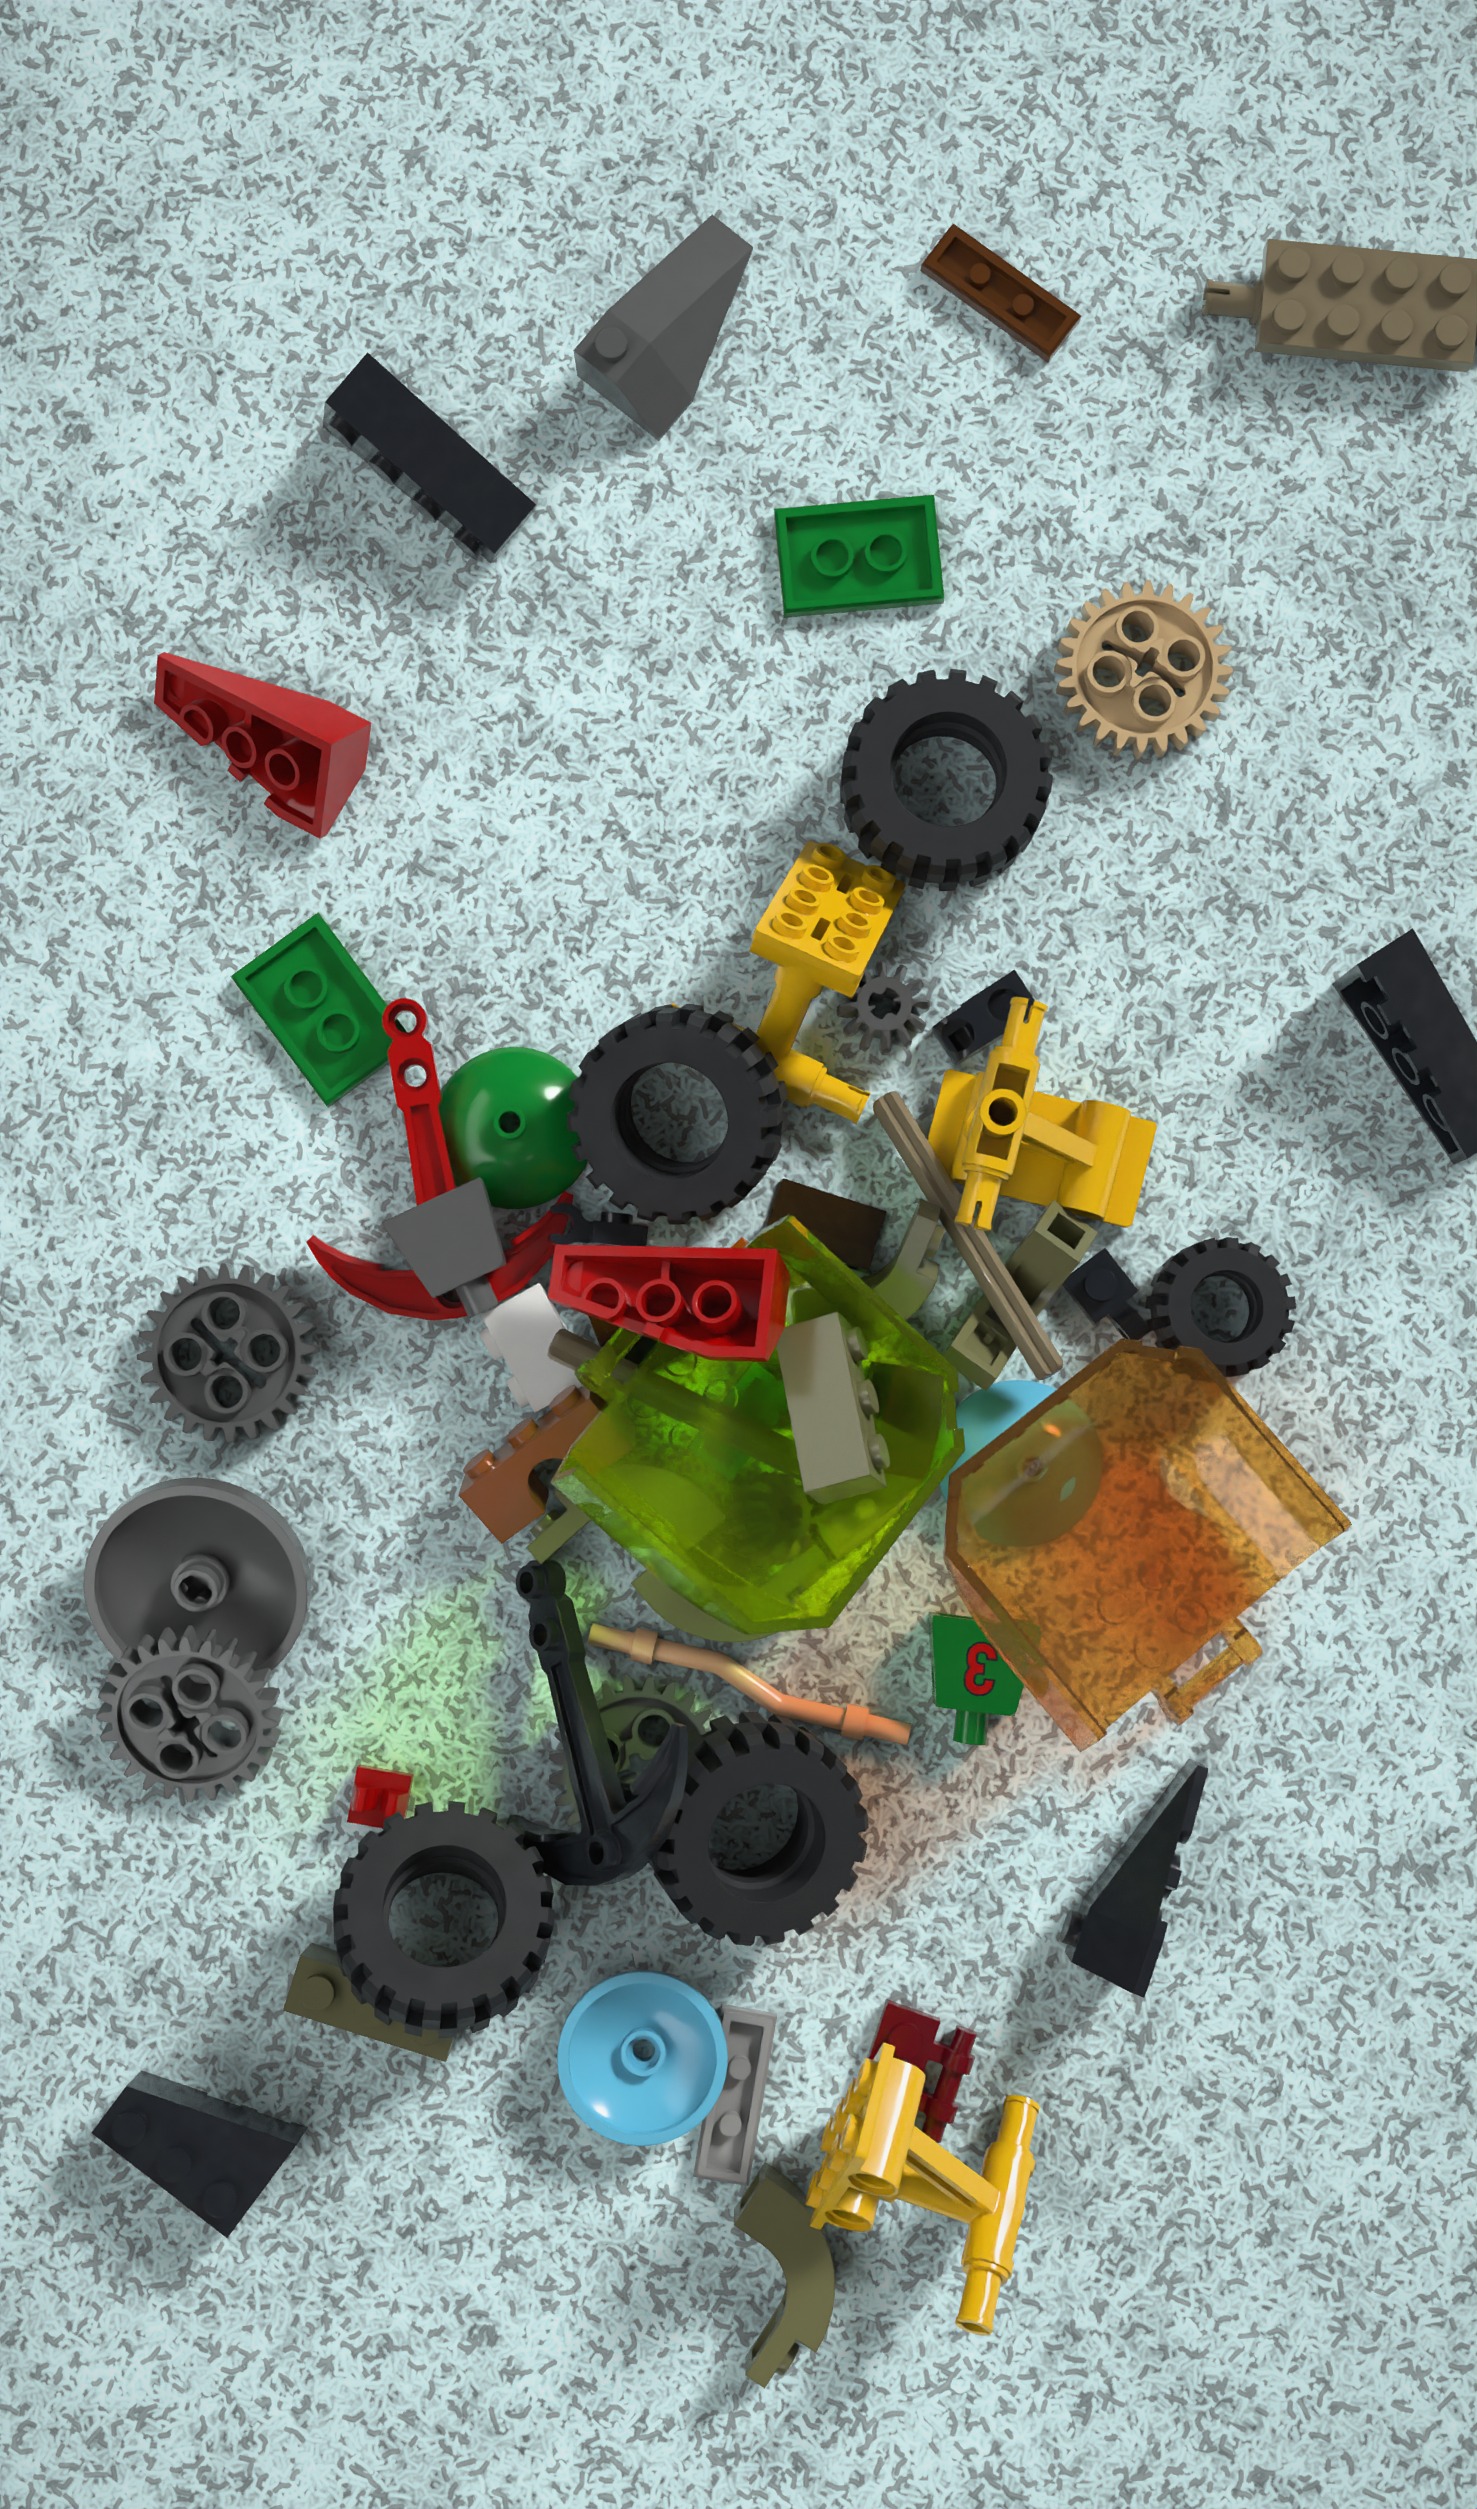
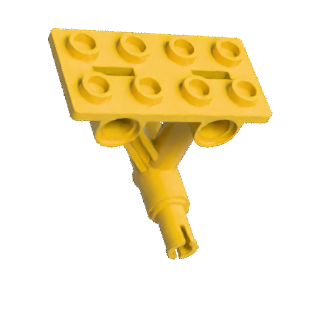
M807 841L753 933V941L749 952L778 965L774 974L776 986L755 1033L760 1037L755 1044L764 1055L771 1051L779 1066L773 1071L777 1081H785L788 1096L785 1100L802 1108L805 1106L810 1108L813 1103L857 1125L871 1092H865L826 1074L828 1068L823 1067V1063L791 1048L812 999L817 998L821 994L824 986L852 998L873 951L877 949L906 884L896 879L891 873L880 868V866H867L847 857L840 848L829 843ZM671 1002L673 1008H680L676 1004ZM732 1023L734 1026H736L742 1031L746 1029L742 1026Z
M1021 997L1011 998V1007L1001 1046L994 1047V1050L990 1052L985 1072H978L976 1075L948 1069L944 1073L927 1140L953 1183L964 1186L954 1222L968 1227L969 1224L971 1225L975 1206L978 1204L979 1209L973 1229L991 1231V1222L998 1195L1043 1207H1048L1054 1200L1074 1215L1123 1228L1130 1227L1134 1220L1157 1129L1156 1123L1131 1116V1111L1114 1104L1095 1100H1084L1080 1103L1034 1091L1041 1066L1039 1057L1035 1055V1050L1048 1006L1034 1000L1033 1006L1031 1005L1027 1022L1024 1023L1023 1020L1029 999Z
M883 2043L873 2060L866 2057L863 2059L857 2079L852 2078L846 2097L840 2098L834 2117L830 2116L825 2126L820 2150L826 2152L820 2171L815 2170L805 2201V2205L814 2208L810 2227L821 2230L827 2222L851 2231H870L873 2229L879 2200L893 2204L896 2199L969 2224L961 2259L962 2270L967 2277L955 2324L962 2330L972 2334L991 2335L1000 2286L1007 2283L1008 2279L1012 2277L1014 2248L1024 2212L1029 2178L1033 2176L1035 2167L1034 2155L1029 2149L1040 2106L1034 2100L1024 2096H1006L1003 2103L1004 2110L997 2141L991 2143L986 2148L981 2174L978 2175L914 2126L925 2083V2074L916 2066L893 2058L895 2046Z

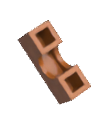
M591 1379L579 1389L575 1385L567 1387L552 1400L549 1405L550 1411L536 1421L532 1417L524 1419L509 1432L506 1437L507 1443L493 1453L489 1449L481 1451L464 1467L463 1472L465 1475L458 1496L501 1544L545 1513L549 1490L534 1471V1467L538 1463L551 1458L569 1461L589 1481L632 1449L635 1427L596 1381Z

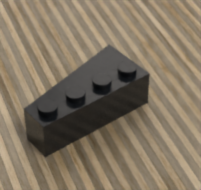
M368 352L325 401L323 428L368 463L372 470L385 482L392 486L395 485L410 497L412 505L425 518L433 523H436L438 520L455 534L452 539L456 545L474 560L482 556L491 563L532 515L536 504Z
M1412 928L1358 963L1332 983V985L1451 1162L1456 1164L1477 1153V1041Z

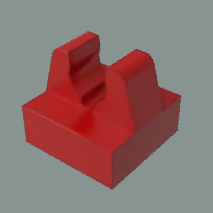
M358 1765L347 1822L383 1829L384 1819L398 1811L406 1819L414 1774Z

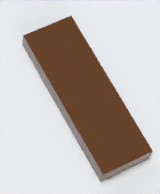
M955 224L950 226L921 264V272L1047 363L1050 362L1080 322L1081 315Z

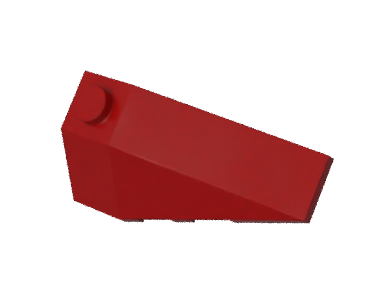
M166 652L157 655L154 704L200 746L208 745L212 742L217 744L232 762L227 771L239 782H242L250 775L271 795L267 797L264 805L277 817L319 839L326 836L366 769L371 722L328 700Z
M555 1245L548 1299L553 1303L708 1360L768 1362L785 1328L790 1273L777 1249Z

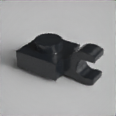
M558 1203L550 1207V1213L565 1215L570 1221V1229L567 1234L547 1235V1242L552 1245L575 1243L607 1246L647 1245L648 1226L633 1225V1215L601 1212L600 1221H588L583 1217L581 1211L572 1204Z
M1106 1248L1073 1271L1063 1282V1287L1092 1325H1095L1107 1316L1129 1347L1151 1331L1143 1318L1126 1302L1139 1290Z

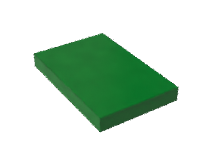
M934 495L774 509L784 618L944 603Z
M316 913L230 976L328 1108L389 1064L387 1051L393 1039L387 1035L382 1024L383 1012L388 1005L319 913ZM397 1019V1029L401 1032H407L403 1025L400 1023V1021Z

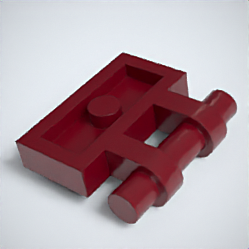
M886 1999L867 2058L873 2060L882 2044L887 2043L895 2046L893 2058L912 2064L922 2070L923 2073L928 2060L943 2066L934 2093L923 2090L918 2111L926 2114L921 2131L936 2143H941L947 2123L951 2124L954 2122L959 2107L955 2103V2099L963 2075L970 2074L975 2060V2056L971 2054L977 2033L969 2028L957 2025L950 2045L935 2040L941 2022L939 2017Z

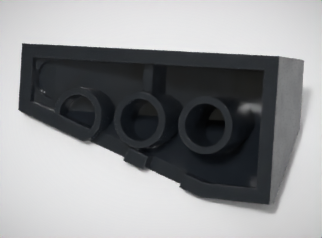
M1192 1759L1187 1760L1083 1897L1079 1911L1069 1910L1061 1931L1060 1942L1067 1944L1065 1953L1072 1963L1145 1998L1168 1926L1167 1922L1162 1921L1161 1903L1163 1898L1167 1899L1172 1891L1177 1890L1182 1873L1179 1870L1180 1855L1175 1854L1177 1843L1186 1844L1192 1834L1208 1773L1207 1767Z

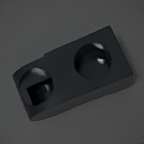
M1015 969L962 1003L960 1008L931 1028L955 1066L1003 1038L1011 1007V998L1021 997L1029 999L1023 1020L1024 1023L1027 1022L1031 1005L1033 1006L1035 999Z

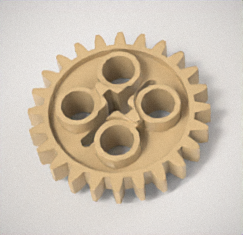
M1146 580L1141 593L1138 595L1134 594L1128 582H1123L1119 592V599L1117 600L1107 589L1102 590L1099 597L1100 609L1086 601L1081 609L1084 621L1071 618L1066 630L1073 638H1061L1057 650L1068 657L1057 660L1054 672L1069 677L1058 683L1056 694L1072 695V698L1066 703L1063 712L1065 715L1077 712L1083 715L1076 728L1078 733L1085 731L1091 726L1097 730L1093 741L1094 746L1100 745L1107 737L1114 739L1113 755L1118 756L1125 744H1132L1135 759H1140L1147 745H1152L1155 754L1160 758L1167 751L1168 740L1179 751L1183 750L1188 743L1187 732L1200 738L1207 729L1202 719L1214 722L1221 712L1213 702H1224L1229 695L1230 690L1219 683L1230 678L1233 668L1218 664V662L1227 658L1231 651V646L1214 644L1222 633L1223 626L1215 625L1206 628L1204 622L1211 609L1206 607L1194 614L1189 610L1194 596L1191 593L1187 594L1179 603L1172 600L1174 592L1172 584H1168L1162 595L1158 596L1154 595L1151 580ZM1126 625L1141 627L1146 633L1147 640L1143 642L1130 641L1124 636L1122 627ZM1107 643L1111 645L1113 650L1105 651L1102 648V644ZM1172 653L1186 655L1190 659L1193 669L1189 671L1175 669L1170 664L1168 655ZM1144 661L1149 663L1152 668L1144 677H1141L1135 671ZM1108 669L1117 676L1119 684L1114 687H1104L1095 681L1093 671ZM1173 689H1181L1184 692V696H1177ZM1144 697L1157 699L1164 708V714L1160 716L1146 714L1139 705V699Z

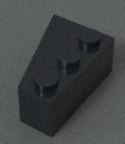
M141 2070L124 2088L91 2133L219 2233L228 2238L298 2144L308 2127L292 2121L288 2123L259 2113L257 2112L258 2110L248 2106L232 2104L209 2096L207 2092Z

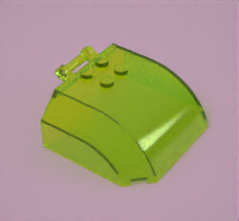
M787 1215L761 1230L744 1248L777 1249L790 1273L785 1327L838 1312L853 1327L858 1326L861 1329L868 1349V1359L862 1361L865 1380L872 1382L879 1403V1412L872 1414L876 1434L883 1436L890 1457V1467L883 1469L887 1488L824 1505L804 1493L776 1346L768 1362L716 1361L705 1359L658 1341L621 1385L610 1373L642 1337L640 1334L621 1327L592 1360L586 1358L574 1372L576 1378L583 1386L598 1394L607 1403L572 1443L550 1482L665 1585L706 1614L745 1635L830 1628L965 1452L963 1428H957L954 1393L959 1391L957 1369L794 1216Z

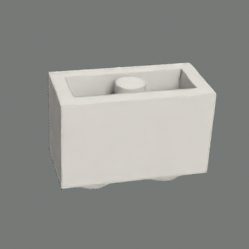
M540 1283L481 1315L487 1328L480 1331L479 1334L495 1361L501 1357H504L514 1375L508 1378L506 1383L521 1409L530 1405L534 1413H540L549 1408L552 1400L567 1387L575 1385L579 1389L591 1380L551 1360L547 1356L548 1348L559 1329L567 1330L554 1304L548 1299L544 1286Z

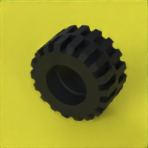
M1225 1237L1220 1240H1215V1238L1203 1240L1180 1250L1179 1253L1170 1257L1162 1265L1164 1268L1161 1272L1154 1275L1150 1284L1153 1287V1291L1150 1296L1146 1297L1145 1309H1150L1151 1319L1146 1320L1151 1331H1154L1158 1341L1154 1344L1160 1353L1166 1352L1171 1357L1170 1363L1177 1368L1190 1370L1189 1374L1198 1377H1213V1379L1248 1374L1249 1371L1262 1368L1270 1362L1268 1358L1273 1354L1280 1353L1286 1345L1282 1339L1286 1333L1292 1332L1295 1322L1289 1319V1310L1296 1309L1295 1296L1288 1297L1286 1286L1292 1285L1288 1274H1279L1275 1267L1280 1263L1272 1254L1265 1257L1259 1252L1260 1246L1252 1242L1242 1244L1239 1243V1238ZM1223 1276L1234 1281L1242 1289L1248 1301L1249 1316L1247 1324L1240 1335L1229 1341H1214L1208 1338L1198 1329L1192 1318V1294L1198 1283L1208 1277Z

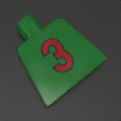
M929 1612L928 1624L933 1703L936 1707L956 1709L953 1741L970 1745H986L989 1715L1015 1716L1038 1639L1039 1628L1033 1624Z

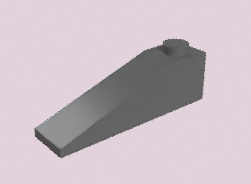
M711 215L611 306L573 350L577 376L655 439L660 441L694 400L700 379L714 350L727 311L731 307L752 254L753 246L714 215Z

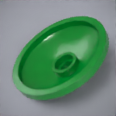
M504 1047L484 1052L470 1059L455 1071L441 1091L442 1101L439 1106L455 1185L459 1187L479 1177L482 1178L491 1206L502 1209H526L547 1203L573 1185L585 1169L588 1160L585 1159L577 1162L571 1146L579 1141L577 1131L571 1132L567 1129V1113L573 1110L575 1106V1101L569 1099L568 1095L572 1081L578 1078L572 1070L555 1057L544 1052L524 1047ZM509 1114L519 1116L521 1121L520 1127L513 1133H506L501 1129L502 1119Z

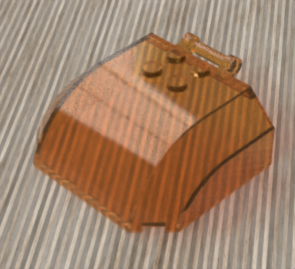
M1121 1338L949 1475L943 1559L951 1580L969 1613L991 1645L1080 1753L1106 1736V1729L1150 1691L1157 1698L1160 1708L1171 1721L1177 1725H1182L1194 1714L1193 1707L1241 1665L1250 1666L1263 1655L1262 1648L1257 1640L1237 1617L1282 1578L1352 1525L1350 1520L1200 1348L1178 1346L1175 1350L1142 1346L1143 1341ZM1220 1633L1226 1640L1228 1647L1178 1689L1168 1676L1215 1635Z

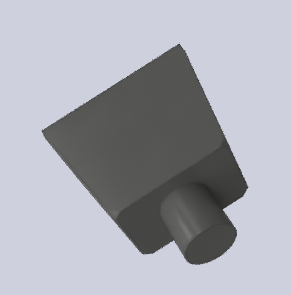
M482 1178L474 1179L382 1222L386 1232L433 1298L456 1289L469 1319L500 1305L486 1274L507 1264L487 1189Z

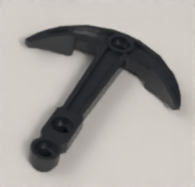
M532 1560L518 1571L516 1589L520 1597L530 1603L528 1615L530 1622L529 1640L533 1649L537 1651L541 1669L548 1678L581 1822V1832L577 1835L576 1832L547 1828L516 1814L509 1815L506 1824L508 1825L512 1822L525 1833L523 1844L527 1849L536 1846L544 1860L542 1872L564 1885L599 1886L614 1884L630 1878L645 1868L669 1837L683 1799L687 1777V1726L681 1723H672L653 1759L630 1786L632 1795L639 1796L626 1805L586 1668V1650L573 1601L565 1594V1571L561 1564L555 1560H546L542 1564L537 1560Z

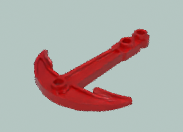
M400 998L392 1001L385 1008L382 1024L387 1035L393 1039L387 1053L396 1103L404 1113L416 1205L418 1206L455 1189L456 1186L439 1113L442 1095L433 1045L424 1038L428 1027V1017L419 1003L412 999ZM406 1012L415 1015L416 1026L412 1031L401 1032L397 1029L396 1020L399 1015ZM420 1066L426 1072V1079L420 1086H410L406 1081V1073L411 1067ZM564 1191L555 1204H572L574 1195ZM549 1210L538 1222L509 1241L512 1248L503 1251L507 1265L486 1274L498 1302L522 1290L552 1257L555 1245L547 1242V1235L564 1234L569 1220L565 1215L552 1214ZM315 1235L306 1242L317 1262L337 1284L349 1294L388 1314L432 1321L468 1316L461 1300L459 1302H450L444 1294L433 1298L413 1270L384 1271L385 1264L349 1255L327 1244Z

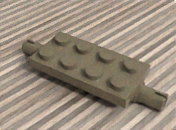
M1267 239L1263 249L1260 279H1256L1253 285L1213 281V279H1207L1205 283L1203 300L1206 301L1205 305H1202V316L1215 315L1249 319V325H1254L1256 329L1254 352L1468 372L1474 364L1475 341H1477V259Z

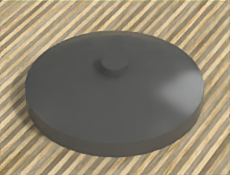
M200 1477L178 1478L156 1483L142 1489L124 1501L110 1515L97 1533L86 1559L83 1583L84 1598L91 1623L102 1643L118 1662L128 1646L138 1650L137 1647L144 1635L148 1634L158 1643L164 1629L170 1627L177 1640H181L188 1625H192L196 1631L197 1640L205 1641L211 1629L217 1630V1645L222 1647L234 1637L237 1638L238 1646L235 1654L240 1658L249 1652L255 1651L257 1655L251 1666L253 1671L266 1668L272 1671L293 1648L308 1615L312 1588L309 1564L303 1546L292 1527L275 1508L256 1494L240 1486L225 1481ZM189 1675L194 1682L200 1685H210L200 1675Z

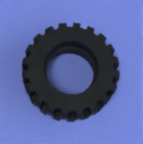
M950 669L948 679H936L935 670L919 672L916 683L908 685L902 678L888 686L885 698L874 697L864 708L863 718L860 722H855L848 737L846 752H844L840 781V803L844 804V820L849 833H856L859 839L858 848L867 859L874 856L881 862L880 868L894 876L896 873L910 878L908 886L924 889L926 882L939 884V891H955L958 883L969 882L970 887H974L986 882L989 874L995 871L1001 874L1013 864L1016 856L1020 852H1024L1029 845L1045 813L1047 799L1052 789L1053 775L1048 773V767L1052 760L1049 743L1040 742L1039 735L1042 731V726L1035 714H1030L1027 717L1022 714L1020 710L1024 701L1012 690L1005 698L996 693L995 688L998 682L982 675L979 684L965 681L966 670ZM931 737H952L972 745L985 756L995 773L996 789L990 807L977 820L959 826H938L919 819L904 807L894 790V769L902 753L912 744Z
M671 1004L655 1007L648 1012L635 1015L610 1030L598 1040L599 1044L594 1049L587 1052L578 1066L582 1071L581 1075L572 1081L568 1095L569 1099L575 1101V1106L573 1110L567 1113V1129L571 1132L577 1131L579 1139L571 1147L577 1162L587 1159L593 1169L586 1178L595 1189L604 1183L613 1192L609 1202L619 1209L623 1210L628 1204L639 1208L637 1218L654 1222L659 1216H667L669 1225L686 1224L692 1217H698L702 1222L718 1216L723 1209L727 1207L733 1208L742 1201L766 1175L767 1170L776 1160L782 1147L780 1143L781 1136L787 1130L789 1113L783 1111V1102L788 1097L785 1081H777L773 1070L779 1065L771 1051L764 1055L755 1044L760 1037L749 1027L742 1031L732 1024L733 1016L720 1010L715 1014L704 1012L703 1005L686 1004L681 1008H673ZM664 1063L686 1065L702 1073L717 1088L726 1107L728 1128L723 1142L709 1157L698 1162L671 1160L654 1151L640 1136L632 1117L631 1097L636 1082L647 1070Z
M741 1712L739 1723L733 1724L726 1715L710 1720L711 1731L700 1735L696 1729H693L688 1733V1765L683 1799L668 1839L649 1861V1864L654 1870V1876L678 1911L691 1924L697 1923L705 1934L718 1940L725 1938L727 1934L735 1945L751 1946L755 1942V1936H760L766 1945L781 1943L785 1940L784 1932L794 1929L800 1936L814 1928L811 1920L821 1912H824L829 1917L840 1906L835 1900L840 1891L844 1889L850 1892L855 1884L858 1875L852 1868L854 1862L862 1863L864 1861L868 1845L858 1834L859 1832H866L869 1828L867 1810L859 1803L863 1794L857 1781L847 1772V1766L816 1735L804 1726L797 1727L788 1718L773 1714L766 1721L759 1712ZM764 1784H781L789 1786L794 1790L798 1802L796 1824L789 1840L775 1856L758 1866L742 1870L721 1868L711 1862L708 1852L710 1832L718 1814L731 1799L749 1788Z
M449 1801L448 1811L433 1812L432 1802L415 1805L414 1816L404 1819L398 1811L384 1819L383 1831L378 1835L373 1831H369L359 1841L358 1854L355 1858L348 1857L340 1873V1887L335 1890L333 1903L334 1944L336 1945L337 1962L342 1976H347L351 1982V1992L361 2005L368 2002L374 2008V2017L388 2026L393 2020L405 2025L404 2033L419 2037L422 2036L423 2029L437 2030L438 2039L456 2037L457 2029L469 2026L472 2033L489 2027L490 2019L497 2014L503 2018L517 2007L521 1995L524 1992L529 1993L537 1981L541 1966L545 1963L554 1927L555 1910L552 1909L553 1886L551 1877L545 1876L542 1872L544 1860L536 1846L527 1849L523 1844L525 1833L512 1822L505 1829L496 1824L498 1814L482 1807L478 1816L464 1813L466 1802ZM434 1873L458 1874L478 1883L493 1899L498 1914L497 1931L488 1949L476 1959L453 1967L428 1966L407 1956L395 1944L389 1927V1913L392 1902L406 1885L420 1877Z

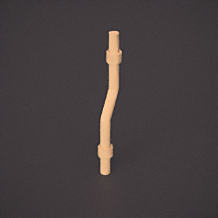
M592 1623L588 1645L630 1654V1660L649 1665L652 1664L653 1660L714 1673L772 1714L841 1730L840 1736L862 1741L863 1736H868L902 1745H907L911 1723L868 1714L869 1708L847 1703L846 1708H841L782 1694L725 1653L658 1638L659 1632L637 1628L634 1633Z

